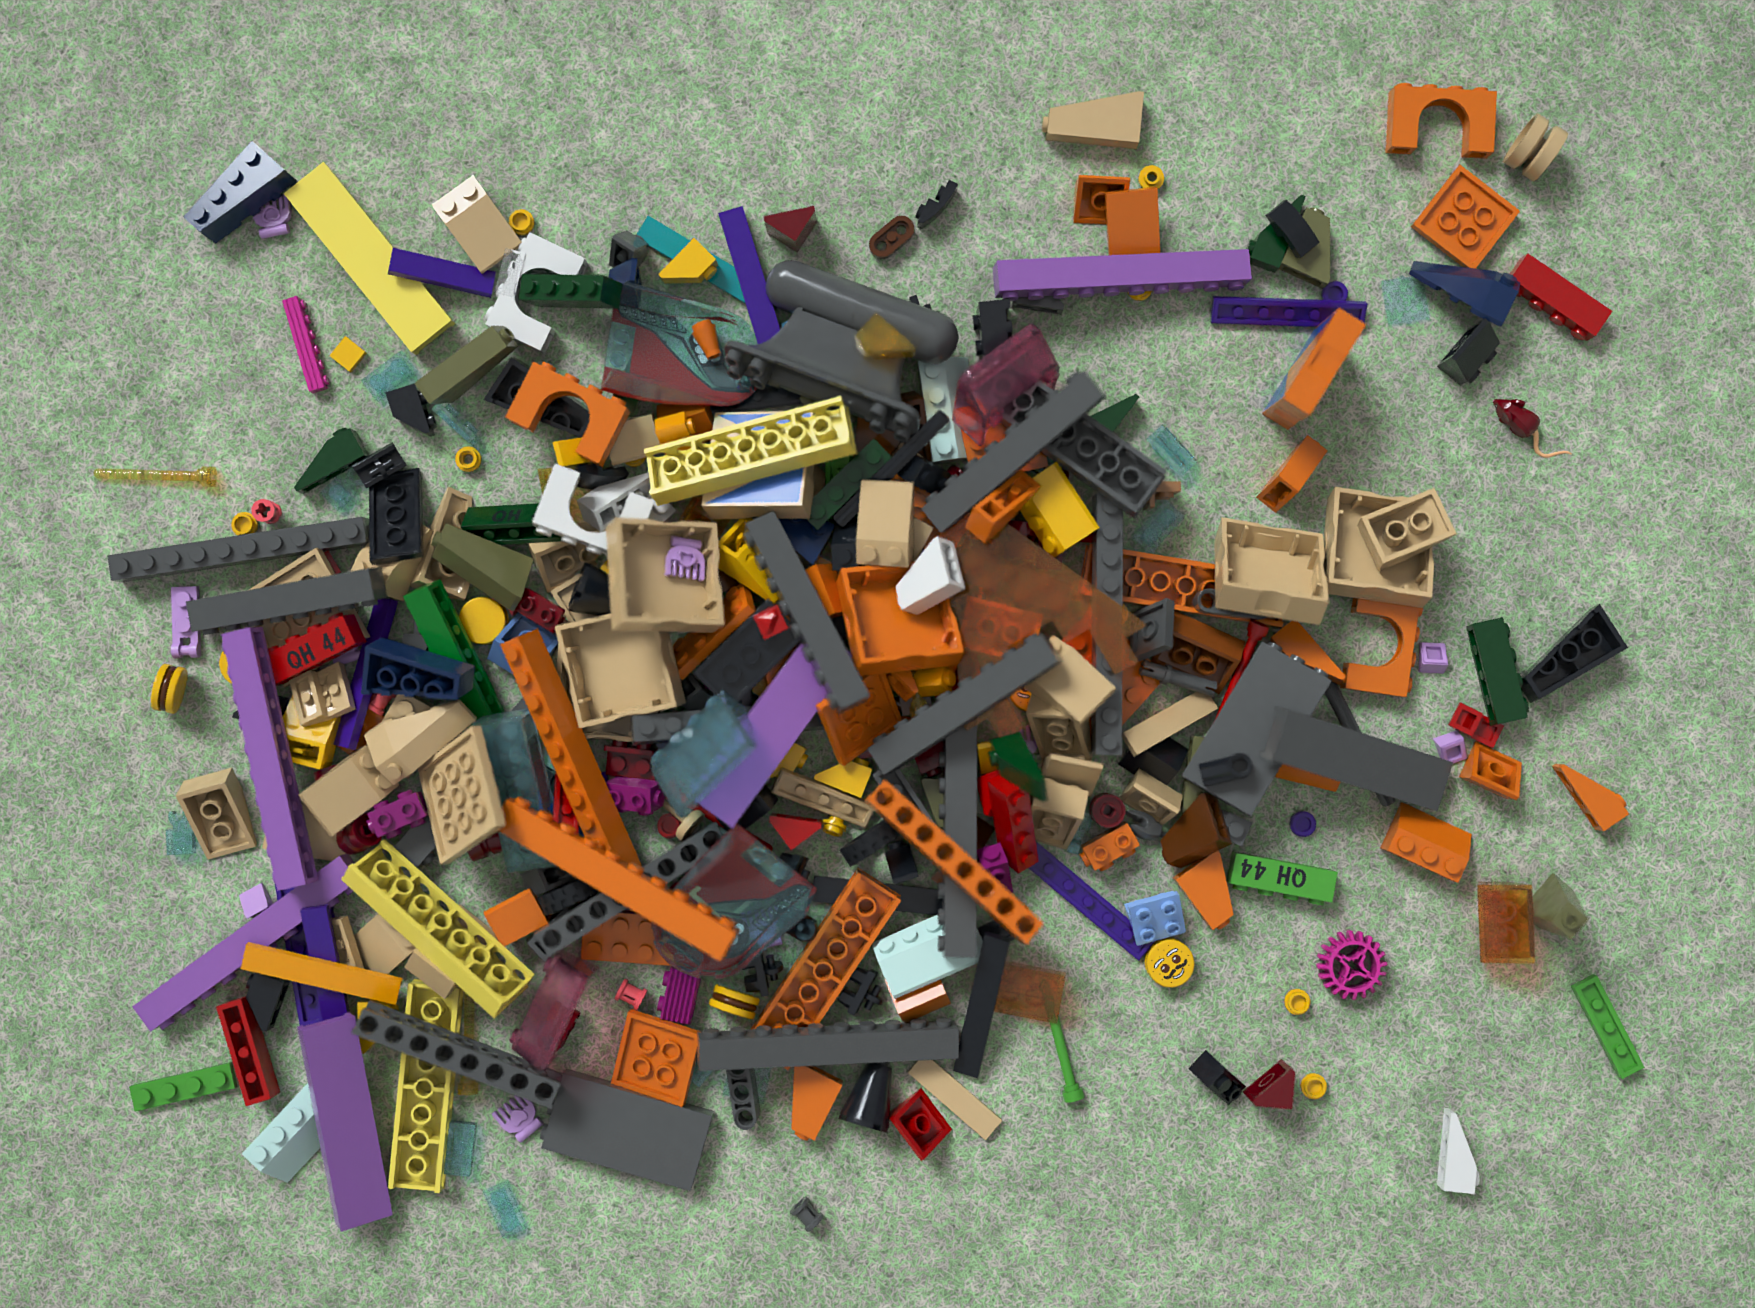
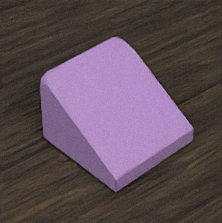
M1420 642L1418 672L1444 674L1448 666L1445 643Z
M1457 730L1433 738L1441 759L1451 761L1453 764L1467 759L1464 738Z
M263 883L239 895L243 912L247 919L261 913L273 904Z

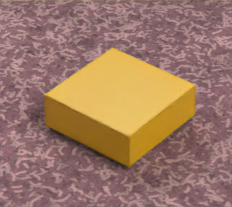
M345 336L329 356L346 370L352 372L367 353Z

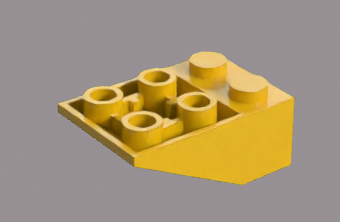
M739 519L718 541V568L765 600L769 599L775 605L779 598L776 592L772 594L766 583L768 577L764 570H759L754 556L757 555L752 547H747L742 535L745 533V523L754 519Z
M293 694L283 715L292 762L319 770L332 766L336 745L333 744L341 716L303 727L299 722Z

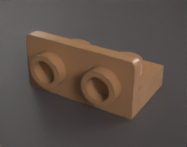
M1163 481L1145 504L1143 510L1155 508V500H1170V498H1174L1175 494L1181 492V481Z

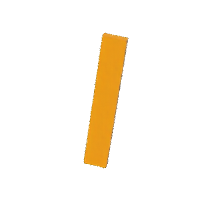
M248 942L245 946L241 964L242 970L396 1005L403 980L401 977Z

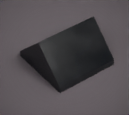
M1169 737L1135 757L1128 748L1118 765L1135 775L1138 769H1141L1165 785H1168L1179 772L1188 749Z

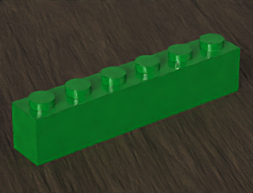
M441 579L418 587L404 595L406 607L411 612L429 652L475 666L473 688L459 698L477 717L476 721L467 728L481 726L483 732L497 727L507 715Z

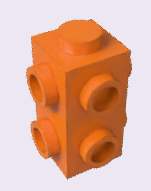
M1122 821L1119 825L1080 845L1083 852L1079 856L1086 868L1091 866L1095 871L1098 869L1104 871L1114 865L1113 860L1121 856L1125 859L1136 852L1135 848L1140 846L1128 823Z

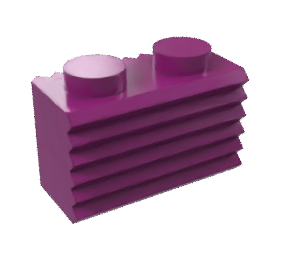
M671 966L670 971L665 970L662 985L667 987L665 996L660 995L657 1011H661L660 1019L687 1025L692 1023L702 971L681 966Z

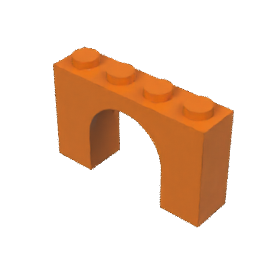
M1410 83L1397 84L1388 94L1385 153L1412 154L1417 149L1418 123L1422 110L1431 106H1443L1452 110L1461 121L1463 129L1461 157L1487 159L1494 153L1497 91H1488L1486 87L1466 90L1462 86L1438 88L1434 84H1427L1422 87H1413Z
M533 361L505 418L511 423L534 433L545 409L552 401L564 396L577 397L587 404L590 420L575 452L580 457L603 467L630 414L628 408L625 407L626 402L615 396H612L611 399L603 396V391L589 384L588 388L578 384L580 381L578 378L568 373L562 376L556 373L557 368L546 362H542L540 365Z
M1353 598L1351 613L1385 619L1393 626L1397 634L1398 644L1394 656L1381 666L1343 663L1342 672L1346 679L1340 685V688L1395 697H1407V693H1410L1412 689L1410 671L1416 662V653L1413 650L1414 643L1419 639L1420 629L1417 627L1418 617L1422 615L1423 608Z

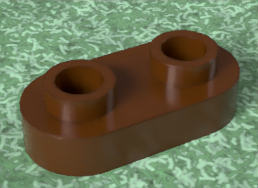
M897 216L877 231L869 241L870 253L877 259H887L905 245L914 234V224L911 219L906 216ZM900 226L906 229L905 234H898L897 228ZM881 242L887 246L883 251L877 248V245Z

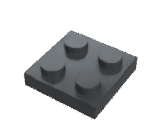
M1165 598L1131 613L1129 660L1137 663L1172 649L1175 601Z

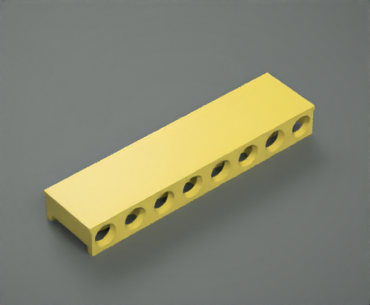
M324 162L284 193L413 354H419V351L449 327L456 324L422 282L388 274L393 245Z
M840 396L644 449V454L647 456L651 486L649 493L656 502V505L660 506L857 454L849 408L846 407ZM831 406H840L837 410H826ZM805 413H815L811 417H802ZM782 419L790 420L788 423L785 424L777 423L779 420ZM756 426H764V427H765V428L762 429V430H757V431L751 430L752 428H754V427H756ZM730 433H740L736 437H727ZM708 439L715 440V442L710 444L702 443L703 441ZM682 446L691 447L688 450H678ZM656 453H666L662 457L653 456Z
M383 839L376 848L355 864H350L341 878L347 886L494 1019L528 988V984L535 974L387 840ZM382 849L390 853L392 861L385 857ZM401 866L408 869L411 878L403 873ZM420 883L429 889L430 894H426L422 890ZM439 901H443L448 906V912L440 906ZM458 918L466 922L468 929L459 923ZM477 935H480L485 939L487 946L480 943V941L477 938ZM496 952L504 956L506 963L498 959ZM515 969L523 973L525 980L517 976Z
M413 979L412 982L408 983L405 1013L460 1034L464 991L457 986L444 999L421 980ZM402 1052L388 1189L397 1187L440 1193L445 1189L456 1073Z

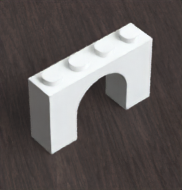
M529 232L527 238L524 237L518 247V251L525 253L524 261L519 254L516 261L513 260L507 270L508 278L505 284L502 283L497 290V300L494 307L490 306L485 315V325L488 328L491 326L507 327L513 333L515 341L545 355L555 331L552 327L528 317L521 311L518 296L522 274L583 275L588 262L585 258ZM520 269H521V273H520V277H519L517 289H516V292H515V287H516L517 280H518V273H519V271H520Z
M554 464L532 521L533 526L537 527L536 531L543 535L551 537L552 533L562 536L561 541L576 546L578 542L586 545V550L594 554L601 555L602 552L607 553L606 531L598 533L585 531L577 526L571 518L570 504L580 480V473ZM629 492L620 518L649 519L655 501Z

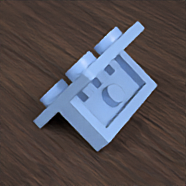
M1177 891L1160 893L1124 904L1137 946L1186 932L1180 896Z

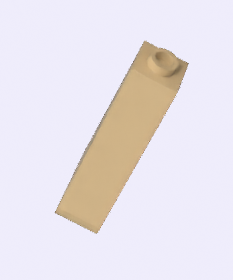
M1137 91L1050 108L1048 117L1043 116L1042 132H1046L1045 140L1136 149L1140 140L1144 92Z

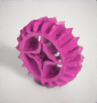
M1347 930L1346 938L1339 931L1337 932L1338 941L1331 936L1328 937V941L1332 945L1329 947L1322 944L1321 948L1326 951V954H1317L1318 958L1324 960V963L1316 964V968L1325 970L1318 974L1320 979H1326L1323 986L1325 988L1331 987L1330 992L1334 995L1339 993L1342 999H1346L1349 995L1350 999L1356 1000L1358 994L1362 998H1366V990L1375 993L1374 983L1379 986L1382 985V982L1378 980L1379 975L1386 976V972L1380 970V968L1388 965L1386 961L1380 960L1386 955L1382 950L1377 951L1380 944L1378 942L1372 943L1373 937L1370 935L1364 937L1361 931H1357L1354 936L1352 930ZM1359 945L1357 950L1353 949L1348 955H1343L1339 952L1346 946ZM1366 951L1370 956V971L1364 967V959L1366 957L1364 954ZM1334 958L1340 963V971L1338 972L1340 976L1338 979H1336L1333 972ZM1343 958L1353 961L1361 971L1351 969L1347 965L1348 963L1343 961ZM1360 975L1365 978L1357 984L1345 985L1347 980L1350 981L1354 976Z

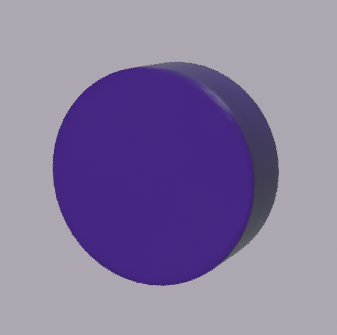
M1339 281L1329 282L1321 292L1322 300L1346 301L1348 297L1346 286Z
M1298 811L1290 818L1289 826L1295 835L1307 837L1315 831L1316 820L1311 813Z

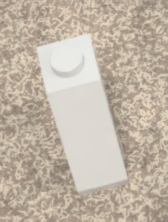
M938 536L935 537L896 585L897 600L901 610L918 615L965 589L954 542Z

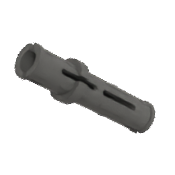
M1146 659L1141 662V665L1145 667L1139 668V675L1154 678L1160 680L1161 684L1166 685L1170 683L1208 695L1209 697H1213L1215 691H1212L1210 688H1217L1216 681L1172 669V666L1168 664L1163 666Z

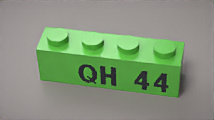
M1232 851L1226 881L1233 884L1232 888L1236 890L1248 891V887L1257 888L1259 894L1273 896L1274 892L1283 893V898L1298 901L1299 897L1309 898L1308 903L1323 906L1324 901L1333 902L1338 872Z

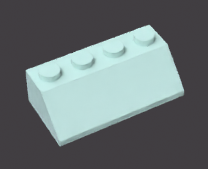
M950 357L939 364H928L918 360L917 366L921 393L924 398L926 420L928 421L938 410L943 411L950 419L929 441L932 462L938 465L965 461L967 456L956 407L973 404L966 399L967 391L972 388L968 357Z
M938 915L873 942V950L893 998L896 999L977 964L983 942L977 927L976 958L942 956V951H938L937 945L938 935L942 936V925H938Z
M308 1083L242 1153L260 1172L287 1183L320 1149Z

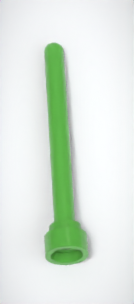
M1042 979L1040 987L1065 1081L1064 1091H1062L1064 1102L1079 1101L1085 1098L1083 1089L1079 1087L1078 1082H1075L1050 982L1047 979Z

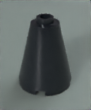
M585 562L579 573L582 574V577L580 576L575 583L568 611L600 616L610 614L609 575L591 563Z
M888 1062L866 1063L839 1113L838 1119L888 1133L892 1068L887 1067Z

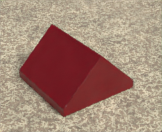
M814 206L763 216L767 234L797 253L817 223Z
M1281 1059L1242 1092L1255 1106L1292 1110L1295 1071Z

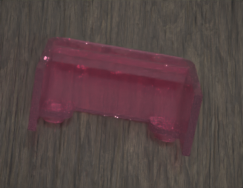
M1029 324L967 369L958 381L952 421L980 447L984 445L987 429L996 427L1002 421L1004 407L1038 381L1055 390L1057 379L1060 376V366L1039 328L1034 324Z
M563 949L554 958L549 957L543 968L546 974L520 1029L515 1028L509 1042L513 1044L511 1049L532 1066L545 1072L556 1060L558 1055L555 1054V1051L589 979L598 971L599 966L587 960H582L580 957Z

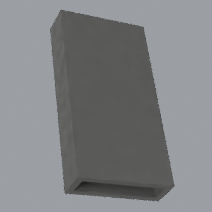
M1271 641L1268 644L1261 642L1182 774V778L1249 817L1252 816L1282 763L1259 756L1260 751H1265L1277 713V711H1273L1274 707L1279 706L1311 716L1332 681L1327 678L1329 674L1317 667L1314 670L1304 665L1305 661L1294 654L1290 657L1281 652L1282 648ZM1236 753H1244L1250 757L1253 769L1248 777L1204 787L1198 764L1229 757ZM1238 759L1233 763V769L1238 773H1242L1248 768V763L1244 759Z
M566 1069L561 1076H557L556 1080L561 1082L552 1109L548 1108L547 1114L551 1116L549 1123L543 1125L540 1139L543 1140L542 1149L691 1191L713 1117V1110L688 1103L680 1107L611 1084V1081Z

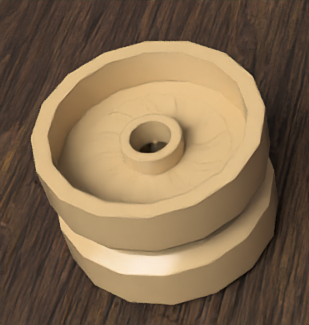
M1536 113L1519 133L1502 162L1513 169L1520 167L1525 162L1522 168V175L1534 182L1555 159L1569 133L1559 126H1554L1545 134L1549 126V120Z

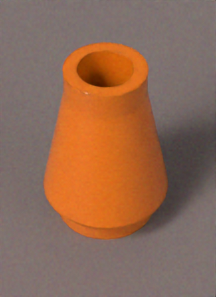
M710 319L694 324L692 326V336L705 353L707 360L719 357L722 353L719 348L716 325L712 324Z

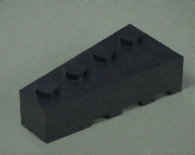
M1010 299L979 302L976 311L977 315H972L973 330H978L979 340L975 341L976 356H981L982 365L978 366V377L982 375L992 362L997 352H1000L1015 363V351L1013 344L1011 345L1010 343L1013 332L1012 321L1007 316L1008 309L1011 308Z
M511 357L483 400L509 410L530 366L520 359ZM572 396L560 397L547 406L540 422L583 437L590 420L589 409Z
M1600 604L1590 608L1521 676L1523 681L1521 689L1530 703L1543 698L1628 648Z

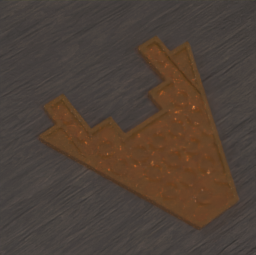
M969 518L941 534V538L954 542L965 586L964 590L949 597L950 606L957 620L964 653L957 665L959 682L969 676L975 678L981 674L980 669L990 662L996 664L1003 659L1001 655L1009 650L1008 646L1051 621L1055 624L1065 643L1089 630L1115 675L1138 662L1125 638L1146 627L1145 623L1009 524H1006L1000 532L986 543H983L965 528ZM1005 699L965 725L966 731H969L988 719L998 737L1013 734L1024 729L1008 699Z

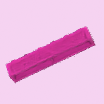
M298 296L284 299L282 303L308 390L311 393L327 390L329 380L323 373V369H325L322 360H319L318 354H320V349L313 340L316 339L313 330H310L309 324H311V319L305 313V309H307L304 299Z

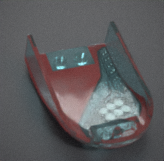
M625 281L622 286L619 309H612L601 390L624 397L663 404L697 406L735 405L749 398L757 388L751 384L752 378L743 375L741 380H735L727 374L730 367L725 361V345L730 340L748 345H757V340L749 329L751 326L741 317L730 311ZM707 319H710L712 324L716 325L719 348L722 353L719 357L707 360L705 353L692 336V326Z
M736 823L733 828L706 851L673 889L674 891L676 889L684 891L690 895L689 900L696 904L701 902L713 909L712 913L720 918L726 916L736 922L735 927L739 928L740 932L726 957L719 961L652 922L651 926L654 934L653 942L660 955L671 966L687 975L701 978L702 975L715 976V979L732 976L741 971L808 914L816 887Z

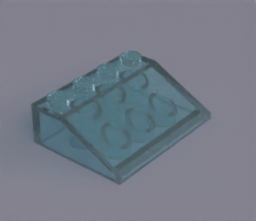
M722 690L717 696L711 697L706 707L699 714H694L688 721V725L681 732H676L662 750H658L653 755L650 761L653 776L679 818L683 819L757 747L746 708Z

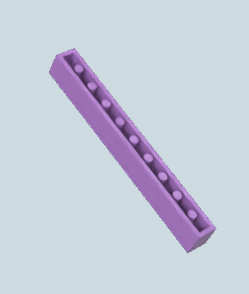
M1249 249L997 260L992 268L995 298L1010 299V301L1017 300L1018 297L1039 300L1044 298V296L1063 299L1069 297V295L1079 294L1081 298H1087L1097 293H1104V296L1109 297L1116 296L1119 292H1129V295H1140L1144 291L1164 294L1168 293L1169 290H1179L1180 293H1188L1194 291V289L1202 288L1205 292H1212L1223 287H1228V290L1235 291L1243 289L1252 279Z
M248 627L221 634L223 640L222 649L226 654L228 663L227 672L234 690L233 700L237 705L239 713V727L243 732L245 741L244 750L248 756L251 768L250 777L255 786V801L260 809L262 818L261 828L265 833L267 855L272 864L273 881L276 884L277 891L318 881L301 799L298 796V785L263 627Z
M345 853L338 856L317 872L318 881L294 888L132 1006L151 1032L158 1027L164 1030L175 1022L173 1018L175 1015L181 1013L183 1016L195 1008L194 1002L201 997L202 1000H205L216 992L215 986L220 983L226 985L237 977L235 972L241 968L245 946L248 942L277 948L276 942L281 938H284L286 941L299 932L296 927L302 924L300 910L303 907L328 904L329 909H331L340 902L338 897L343 893H346L347 896L354 891L341 880L348 866L355 864L349 854Z

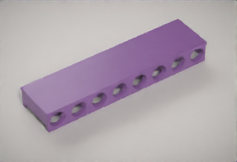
M801 641L688 794L690 798L731 828L734 827L817 712L815 705L825 699L828 694L824 685L819 686L813 673L816 670L812 662L808 663L805 660L801 650L804 648ZM847 650V652H848V654H849V656H850V658H851V660H852L851 653Z
M350 1012L344 1013L343 1016L314 1024L297 1026L334 1220L341 1232L393 1215L359 1036L351 1033L356 1025L355 1016Z

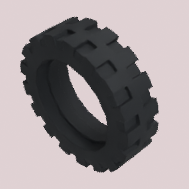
M882 820L846 844L839 851L851 867L886 846L896 837L900 836V834L885 820Z
M577 878L539 896L537 899L544 915L547 916L596 894L599 890Z

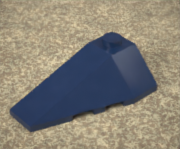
M1413 261L1409 271V275L1434 290L1444 289L1450 296V300L1455 303L1459 301L1465 302L1472 307L1471 313L1482 319L1486 318L1489 322L1502 327L1520 286V282L1517 281L1515 276L1509 273L1501 274L1490 270Z

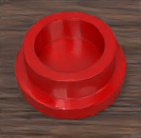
M666 813L658 820V832L665 838H675L676 830L682 822L671 813Z

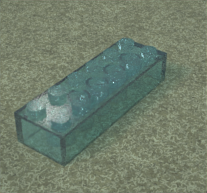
M529 709L485 715L473 722V726H481L486 740V748L492 764V772L498 788L501 808L506 799L519 796L531 802L530 807L538 812L541 809L553 815V796L537 727ZM498 831L508 873L557 866Z

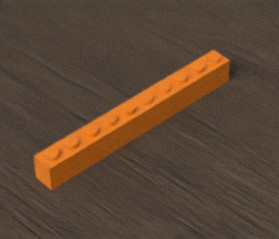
M538 628L500 644L584 836H589L598 841V847L605 851L611 849L622 856L621 860L627 864L633 862L642 866L582 728L578 727L574 709Z
M519 796L506 799L502 806L506 825L499 829V832L715 959L721 961L726 957L740 932V929L735 927V921L726 916L721 918L712 913L713 909L704 903L699 902V904L692 902L689 900L690 895L679 889L675 891L666 886L667 882L660 877L653 876L651 878L643 873L644 868L633 862L627 864L621 860L622 856L611 849L605 851L598 847V841L589 836L581 837L575 833L576 829L567 823H557L553 820L554 816L547 811L540 809L538 812L530 807L531 802Z

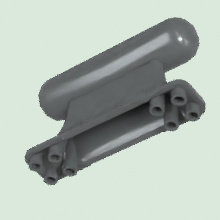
M785 260L776 264L768 274L765 285L766 294L775 307L792 315L776 335L763 343L748 345L734 340L727 342L724 348L725 361L730 367L727 374L735 380H741L743 375L752 378L751 384L758 389H764L766 384L817 402L841 396L846 407L849 408L850 414L871 423L869 427L872 431L878 434H883L885 429L895 432L893 436L896 440L907 443L909 438L919 430V414L916 409L904 404L900 397V377L907 356L928 364H939L948 360L955 352L959 340L958 329L953 319L943 313L799 261ZM831 406L836 409L840 408V406Z

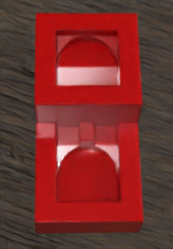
M1459 702L1448 724L1451 728L1489 748H1494L1504 728L1502 724L1490 726L1488 717Z

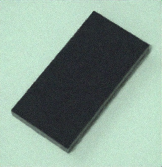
M419 468L396 471L389 475L387 479H382L369 487V561L372 565L424 557L422 475Z
M769 599L693 672L730 710L800 642V639L796 640L790 630L792 623L786 616H783L788 629L764 640L753 616L775 606Z

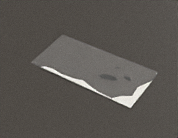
M505 249L495 293L515 298L526 253Z

